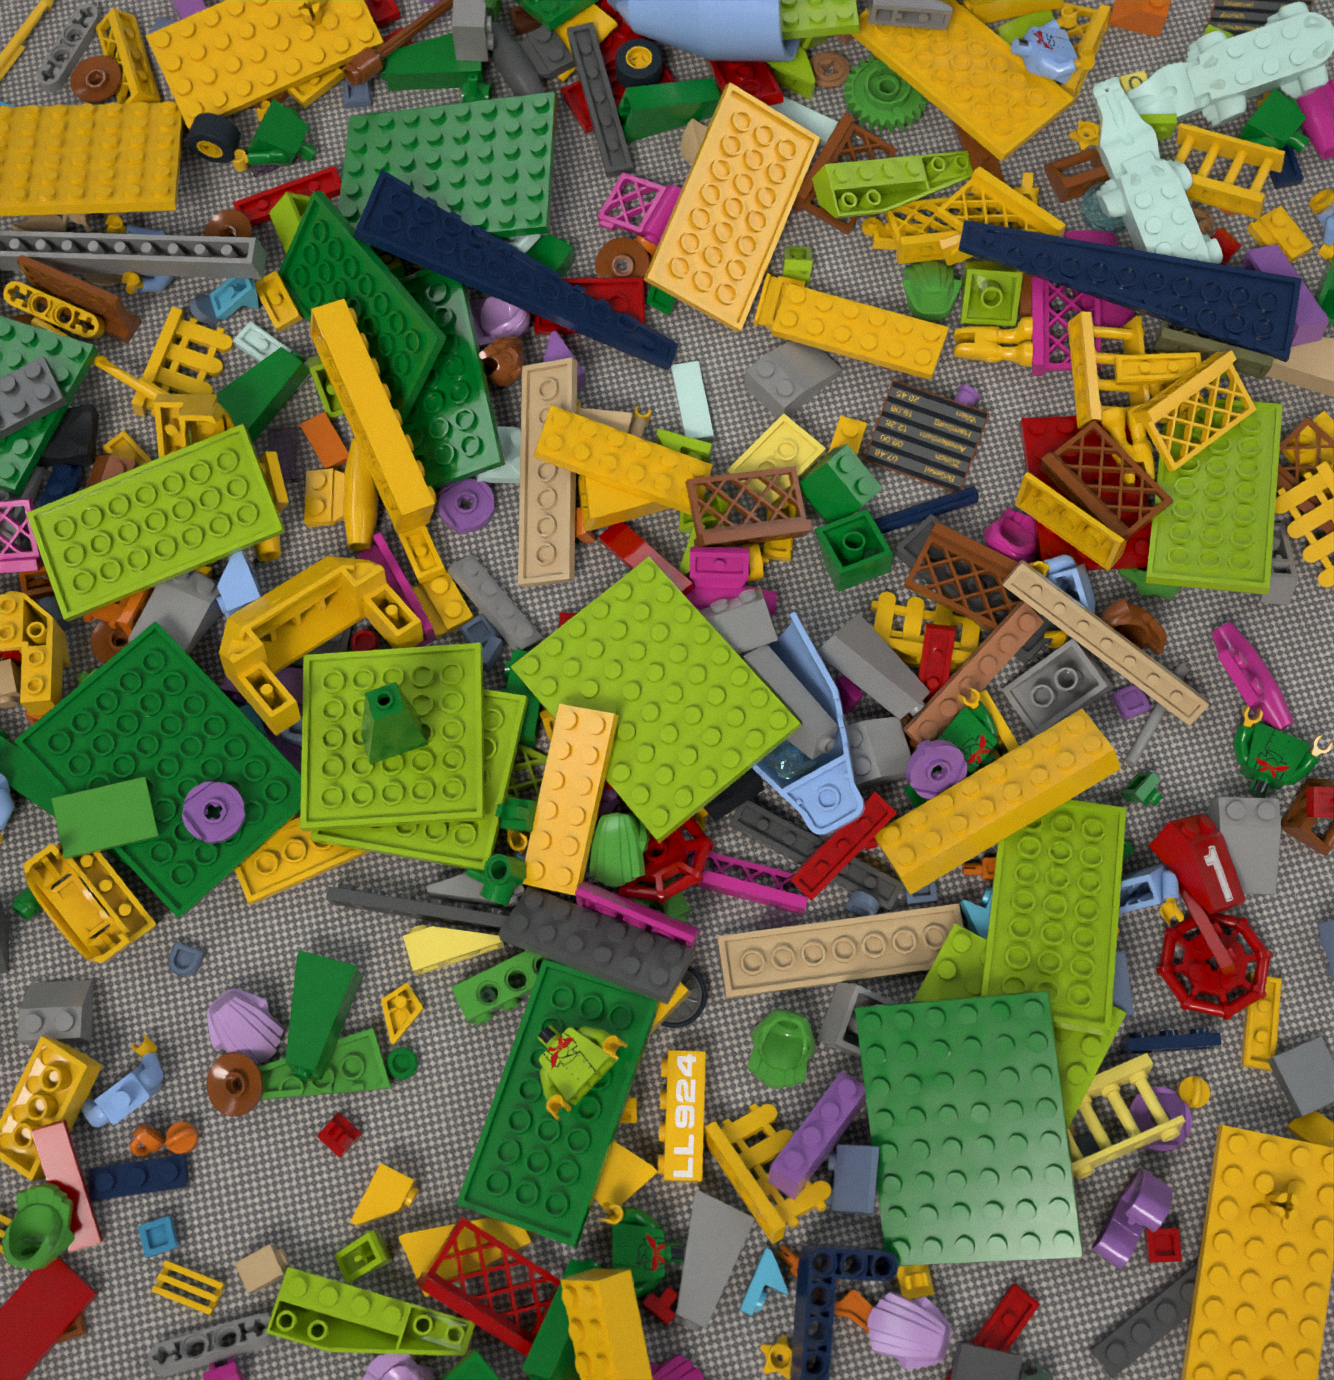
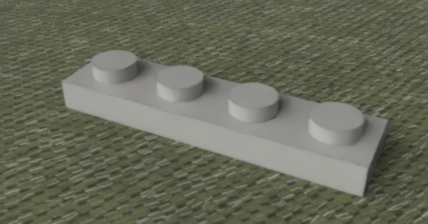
M472 554L449 566L447 571L512 649L529 651L542 642L543 637Z

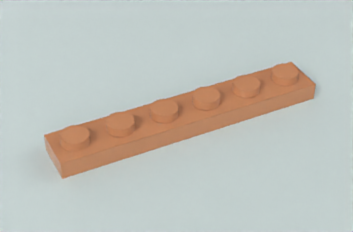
M1020 601L903 728L905 733L917 745L925 740L931 742L937 740L964 706L967 707V705L958 700V695L961 694L966 700H969L971 698V691L967 687L976 689L980 693L1041 627L1044 621L1027 603Z

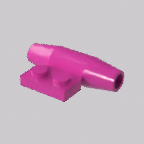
M1330 79L1325 86L1316 89L1313 94L1296 99L1302 113L1306 117L1301 125L1303 131L1310 139L1311 144L1321 159L1334 157V79Z
M690 547L689 578L693 582L694 589L685 597L696 609L702 610L710 607L713 602L719 599L730 600L736 598L741 592L748 589H760L744 586L748 580L749 548ZM761 589L770 615H776L777 592Z
M1228 622L1211 632V637L1218 652L1217 657L1255 715L1258 707H1260L1263 712L1261 719L1263 724L1279 731L1292 725L1294 720L1282 691L1252 644L1232 622Z

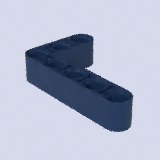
M821 1243L807 1244L802 1248L798 1260L790 1380H829L836 1279L889 1281L895 1277L898 1271V1261L891 1252L872 1246ZM821 1253L823 1257L822 1263L819 1267L814 1268V1257ZM852 1255L853 1263L849 1269L845 1270L844 1261L847 1256ZM882 1256L883 1265L880 1270L876 1271L875 1262ZM819 1287L820 1296L816 1301L812 1302L811 1293L814 1288ZM817 1321V1331L809 1336L808 1329L810 1324ZM815 1355V1364L807 1370V1359Z

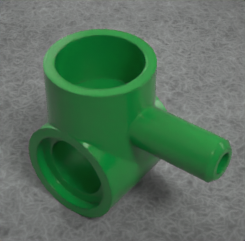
M475 74L469 75L468 81H464L461 103L492 99L491 83L479 82L478 76Z
M494 854L489 857L485 863L484 871L466 869L468 877L483 884L480 891L482 897L506 906L509 905L515 887L523 883L527 873L526 865L522 859L502 854ZM507 867V872L504 876V869Z

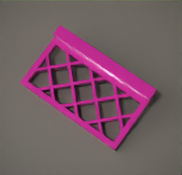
M1032 276V376H1043L1044 372L1072 371V365L1069 363L1071 362L1070 350L1062 344L1069 337L1068 323L1062 317L1071 309L1077 314L1083 311L1076 304L1086 295L1094 302V307L1088 311L1091 312V315L1094 314L1092 323L1094 326H1100V299L1080 293L1071 301L1062 293L1066 287L1060 286L1057 289L1050 282ZM1049 290L1053 292L1051 296H1049ZM1056 297L1067 304L1059 314H1056L1049 307V304ZM1057 322L1067 330L1059 340L1049 333V329ZM1094 337L1095 350L1101 353V338ZM1049 341H1051V342L1053 343V345H1052L1050 348H1049ZM1057 348L1068 356L1062 363H1049V355ZM1096 364L1097 370H1101V364Z
M32 498L0 500V525L6 520L18 529L11 540L0 532V540L6 544L5 548L0 552V573L37 571L45 566L27 515L22 524L9 515L16 506H24L25 513L34 510ZM21 533L31 539L32 550H23L14 543Z

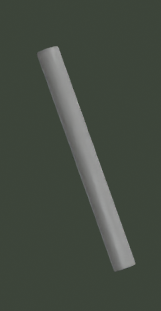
M1178 664L1173 674L1183 681L1189 669L1183 664ZM1158 702L1124 760L1126 764L1132 767L1136 766L1167 710Z

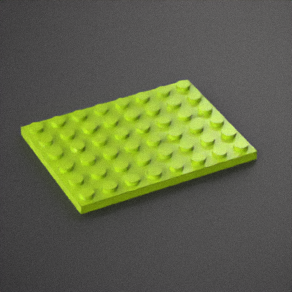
M647 557L511 666L512 670L554 720H556L559 704L619 715L605 780L658 843L662 842L801 728L800 722L650 557Z

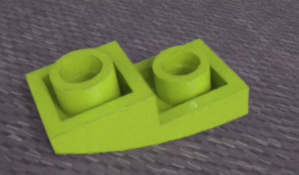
M1051 10L1031 13L999 26L996 32L1009 45H1012L1015 38L1023 39L1029 28L1032 26L1041 27L1053 20L1054 17Z

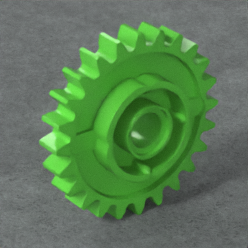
M869 55L868 62L861 59L859 67H852L851 74H847L846 83L844 84L843 100L847 102L846 110H853L852 116L855 118L860 117L859 125L867 122L869 123V130L878 126L880 133H882L885 127L889 129L890 133H893L895 126L903 131L905 123L913 126L914 119H920L921 113L925 112L928 99L879 58L874 59L871 55Z

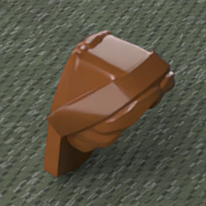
M1124 598L1117 600L1097 615L1141 650L1146 646L1158 656L1165 650L1164 646L1167 645V635L1162 625L1149 612L1126 602Z

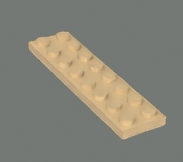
M572 357L522 366L518 585L522 587L574 582L576 473L533 458L550 406L553 405L577 414V360Z
M959 904L717 936L725 997L730 999L832 985L838 982L847 983L927 972L934 963L954 923L963 927Z

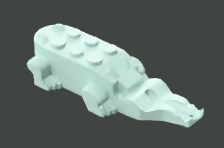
M1300 1L1280 8L1278 13L1267 18L1268 23L1258 29L1229 39L1220 30L1201 36L1197 41L1189 45L1190 51L1187 52L1188 58L1185 63L1169 64L1158 69L1148 80L1140 86L1127 91L1125 95L1129 98L1138 114H1176L1177 121L1202 112L1203 118H1206L1208 123L1211 122L1212 127L1231 122L1244 114L1247 108L1246 99L1270 92L1274 88H1280L1286 97L1290 96L1299 99L1313 94L1316 89L1325 86L1328 82L1326 64L1334 50V27L1323 15L1309 12L1305 3Z
M1112 77L1104 82L1095 84L1092 89V95L1100 120L1098 152L1111 179L1106 181L1105 185H1102L1100 190L1095 193L1102 212L1112 218L1122 216L1135 250L1220 264L1223 259L1221 247L1216 238L1211 239L1208 234L1203 235L1186 196L1185 192L1192 186V177L1187 166L1184 163L1181 164L1179 160L1175 162L1173 160H1160L1158 141L1154 129L1144 122L1133 108L1129 98L1120 86L1118 77Z

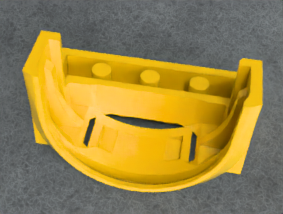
M157 394L154 400L159 458L190 446L189 428L191 429L192 443L195 444L234 427L230 414L218 403L216 394Z
M52 842L23 863L25 881L42 909L67 941L80 955L91 963L102 964L104 962L107 964L157 926L100 852L64 859L61 842L57 845H54ZM67 874H71L70 877L52 889L53 884ZM79 878H81V879L84 881V883L88 886V888L91 890V892L95 895V897L99 900V902L102 904V906L106 909V911L108 912L109 916H108L107 913L103 910V908L100 906V904L96 901V899L92 896V894L89 892V890L85 887V885L82 883V881H81ZM110 924L109 928H107L97 937L92 939L94 935H96L98 932H100L102 929H104L106 926Z

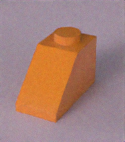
M1115 0L1109 26L1159 37L1167 19L1171 0Z

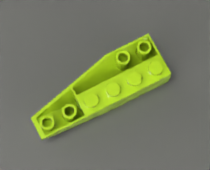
M968 151L825 164L812 177L818 204L837 219L889 212L972 178L973 170Z
M287 1267L266 1333L327 1352L466 1356L475 1324L465 1319Z

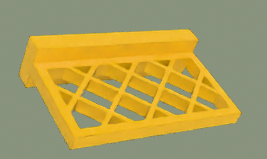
M1064 2L1063 7L1054 9L1061 11L1066 6H1072L1073 14L1077 13V18L1082 16L1091 18L1090 22L1081 26L1076 22V25L1073 27L1074 29L1066 33L1069 38L1078 35L1081 39L1080 43L1073 45L1078 59L1080 50L1086 47L1093 48L1096 57L1110 24L1111 6L1101 4L1097 10ZM1077 68V71L1072 73L1067 84L1063 83L1061 86L1075 98L1072 106L1076 103L1089 70Z
M980 166L973 171L972 178L936 210L937 217L960 233H962L964 220L984 224L1003 222V227L1009 228L1008 222H1015L1023 227V229L1018 230L1063 237L1066 227L1065 223ZM971 192L980 200H966L965 195ZM993 207L1002 215H987L986 208ZM952 208H962L963 216H953L947 211ZM967 208H981L982 215H968Z
M975 195L965 196L966 200H980ZM950 197L918 200L884 213L897 249L895 257L898 264L945 259L939 241L958 235L960 232L953 230V227L949 224L945 226L935 220L938 218L936 210ZM993 207L986 208L987 215H996ZM956 208L960 210L957 215L947 211L953 216H963L962 208ZM967 208L968 215H982V212L974 208ZM927 209L934 214L929 218L919 213V211ZM902 212L908 217L903 221L895 217L893 213ZM912 219H915L925 225L919 229L909 223ZM999 222L988 223L989 225L1001 226ZM931 227L939 231V233L929 234L925 231ZM904 229L913 235L901 237L900 233Z
M1232 350L1213 353L1131 413L1136 423H1143L1169 472L1175 471L1257 410L1233 365V362L1237 359ZM1224 372H1226L1230 379L1228 389L1218 387L1220 376ZM1202 388L1210 390L1207 405L1198 402L1199 392ZM1217 392L1227 394L1224 409L1215 407ZM1234 397L1240 398L1245 408L1239 413L1232 412ZM1182 403L1189 405L1187 420L1177 418L1178 408ZM1197 407L1206 410L1203 425L1194 422ZM1213 412L1223 414L1222 423L1218 429L1211 427ZM1160 419L1168 420L1166 436L1159 434L1154 424ZM1175 423L1185 425L1183 440L1173 438ZM1193 427L1202 429L1201 440L1198 444L1190 442ZM1172 443L1182 445L1180 456L1175 461L1170 454Z

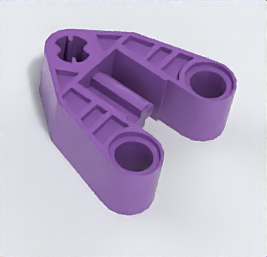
M1140 1167L1133 1174L1112 1207L1093 1243L1092 1250L1121 1269L1133 1254L1144 1226L1155 1232L1166 1219L1170 1211L1173 1189Z

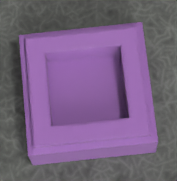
M1134 684L1110 695L1123 722L1152 709L1144 691Z

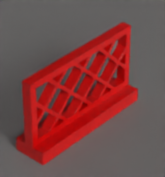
M460 1216L425 1273H421L415 1284L425 1293L527 1357L561 1280ZM465 1226L474 1232L476 1246L459 1250L457 1238ZM480 1237H482L483 1239H485L486 1241H488V1242H490V1243H486V1244H482V1245H481V1239H480ZM453 1246L454 1252L448 1253ZM493 1247L499 1248L503 1263L486 1267L483 1250ZM478 1252L481 1269L463 1274L460 1256ZM507 1254L516 1260L508 1262ZM455 1258L458 1270L457 1276L443 1278L436 1273L442 1261ZM520 1264L527 1266L529 1280L512 1285L509 1267ZM504 1269L507 1286L490 1291L487 1273ZM533 1271H535L542 1277L534 1278ZM482 1275L485 1292L471 1296L466 1291L464 1279ZM460 1281L461 1289L452 1283ZM550 1281L557 1286L550 1299L539 1301L536 1284ZM531 1286L534 1303L517 1307L514 1290ZM509 1292L512 1309L499 1313L493 1309L491 1296ZM486 1298L487 1305H485L479 1300ZM545 1306V1308L543 1309V1311H542V1313H541L540 1307ZM535 1309L537 1321L531 1331L528 1332L520 1327L518 1313ZM513 1315L514 1322L506 1317Z

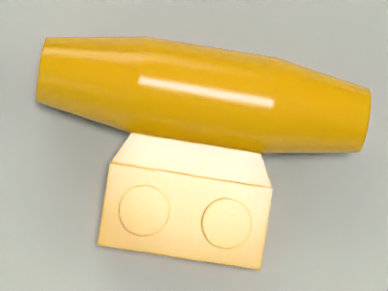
M354 438L351 440L344 473L333 468L306 471L304 524L308 528L331 526L344 519L348 548L354 551L371 549L378 517V490Z
M265 451L259 462L280 515L289 501L277 453ZM280 535L252 546L259 561H273L281 556Z

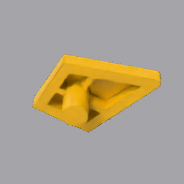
M405 983L381 999L392 1045L398 1042L424 1010L408 983Z

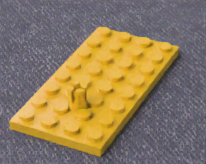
M225 0L146 35L189 131L194 118L198 114L212 113L224 118L345 65L346 61L365 47L376 50L384 44L364 0Z
M939 0L953 7L947 30L868 24V8L858 15L859 33L851 35L1001 162L1065 112L1074 102L1075 98L1052 79L1027 71L1022 57L1011 53V45L956 0Z
M731 82L728 83L723 90L643 280L735 332L741 331L821 138Z
M1218 1124L1181 1380H1318L1334 1262L1333 1147Z

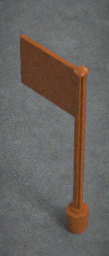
M441 0L376 50L365 47L346 61V66L343 67L342 71L347 81L353 86L363 85L382 71L383 59L453 7V0Z

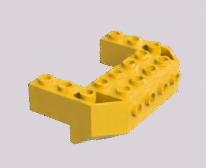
M327 556L227 618L219 656L225 675L275 736L300 721L301 717L297 701L277 679L276 673L365 617L393 649L415 647L424 641L422 622L386 583L385 570L381 565L370 560Z
M8 591L0 595V651L18 650L22 654L20 703L31 716L45 715L62 700L63 668L70 667L66 634L55 619L25 593Z

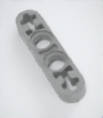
M82 4L75 10L40 66L36 75L44 91L53 93L63 87L96 34V26L101 22L102 18L97 7L93 4ZM74 34H82V38L76 42L69 40ZM62 54L70 55L69 59L65 62L56 61Z
M264 1313L255 1314L162 1341L151 1348L148 1354V1363L157 1375L164 1377L265 1348L272 1344L276 1336L266 1333L271 1317ZM264 1325L263 1335L257 1336L256 1333L259 1332V1327ZM243 1330H246V1331H247V1334H245V1336L247 1337V1340H246V1341H245L244 1334H243V1332H242ZM229 1333L237 1334V1339L233 1345L229 1347L221 1346V1341L225 1335ZM205 1343V1348L200 1355L195 1357L189 1356V1350L194 1344ZM168 1353L169 1357L166 1358V1363L161 1365L160 1361L163 1360V1355Z

